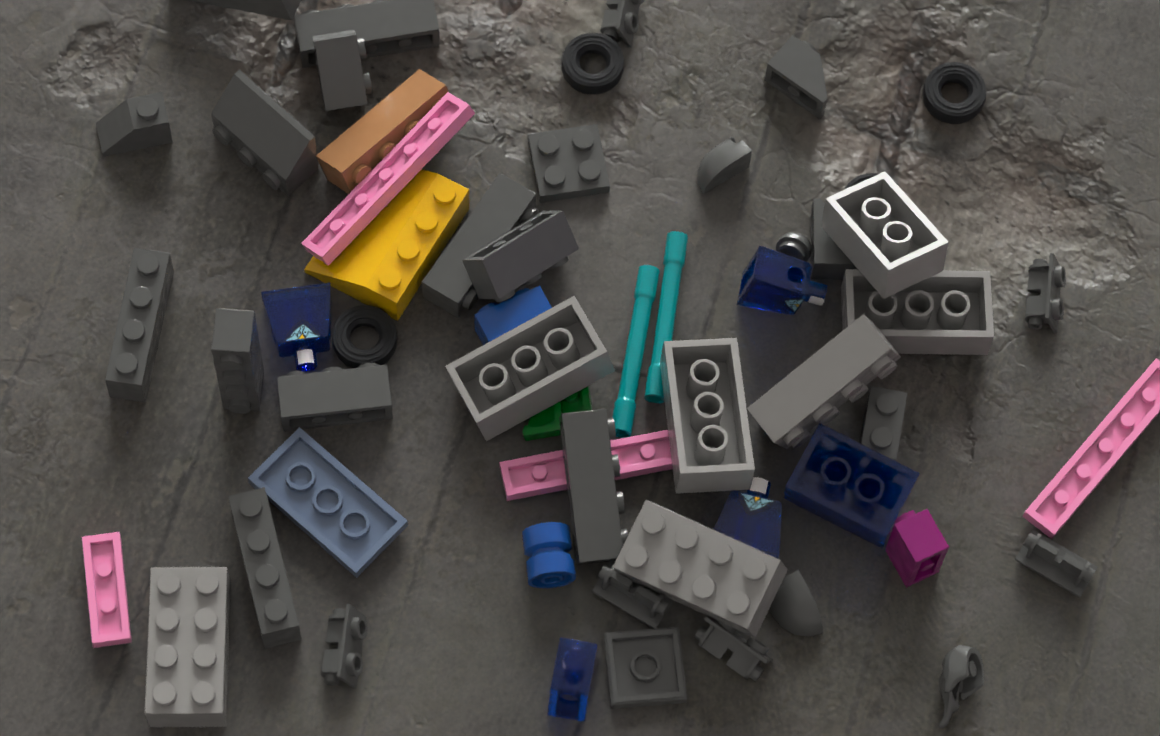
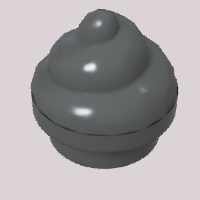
M786 233L780 237L776 244V257L787 268H798L807 263L811 256L810 242L800 233Z

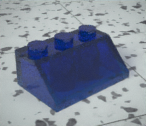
M819 423L785 486L783 498L883 549L895 524V520L901 515L920 473Z

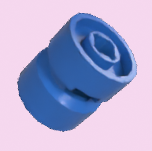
M546 522L532 525L522 531L524 554L530 557L526 561L528 584L531 587L556 588L572 583L576 579L574 560L571 558V554L568 553L572 550L570 527L567 524Z

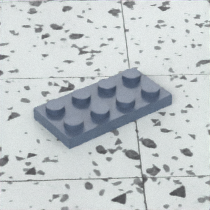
M300 427L248 477V482L255 489L265 487L268 501L356 578L408 526V521Z

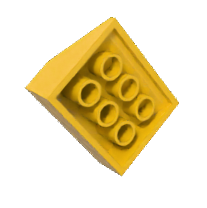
M421 169L329 266L313 256L304 269L305 273L366 305L382 309L391 318L398 321L422 284L423 279L431 270L468 212L469 189L438 173Z

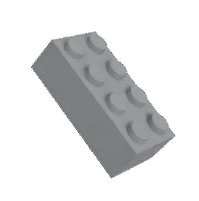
M845 269L841 285L842 331L864 314L878 327L898 354L988 355L994 339L990 271L943 270L883 299L858 269Z
M575 296L445 366L486 441L615 371L606 348Z
M863 314L747 409L773 443L785 449H788L790 446L796 449L811 437L809 431L816 425L821 423L824 426L835 419L840 413L838 408L847 400L853 403L861 398L869 390L866 385L877 376L883 379L897 368L898 365L895 362L901 356L878 327Z
M737 338L664 341L660 358V369L676 494L749 490L755 467Z
M645 500L613 565V568L618 573L631 581L659 594H664L678 603L754 638L788 571L781 560L648 500Z
M151 567L145 716L149 727H226L231 588L227 567Z

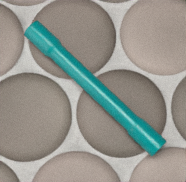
M678 231L669 232L666 238L663 260L664 273L651 365L648 368L644 399L651 403H664L660 358L664 341H672L681 273L685 265L688 235Z
M642 265L638 270L634 292L635 302L618 397L614 403L612 414L616 437L620 438L630 437L633 428L636 394L651 309L655 301L660 270L651 265Z

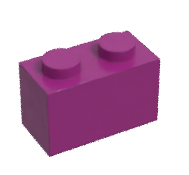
M928 509L919 513H915L912 510L902 514L895 520L885 551L907 588L938 573L949 546Z

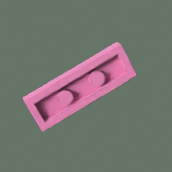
M120 532L82 537L93 647L98 648L132 643Z

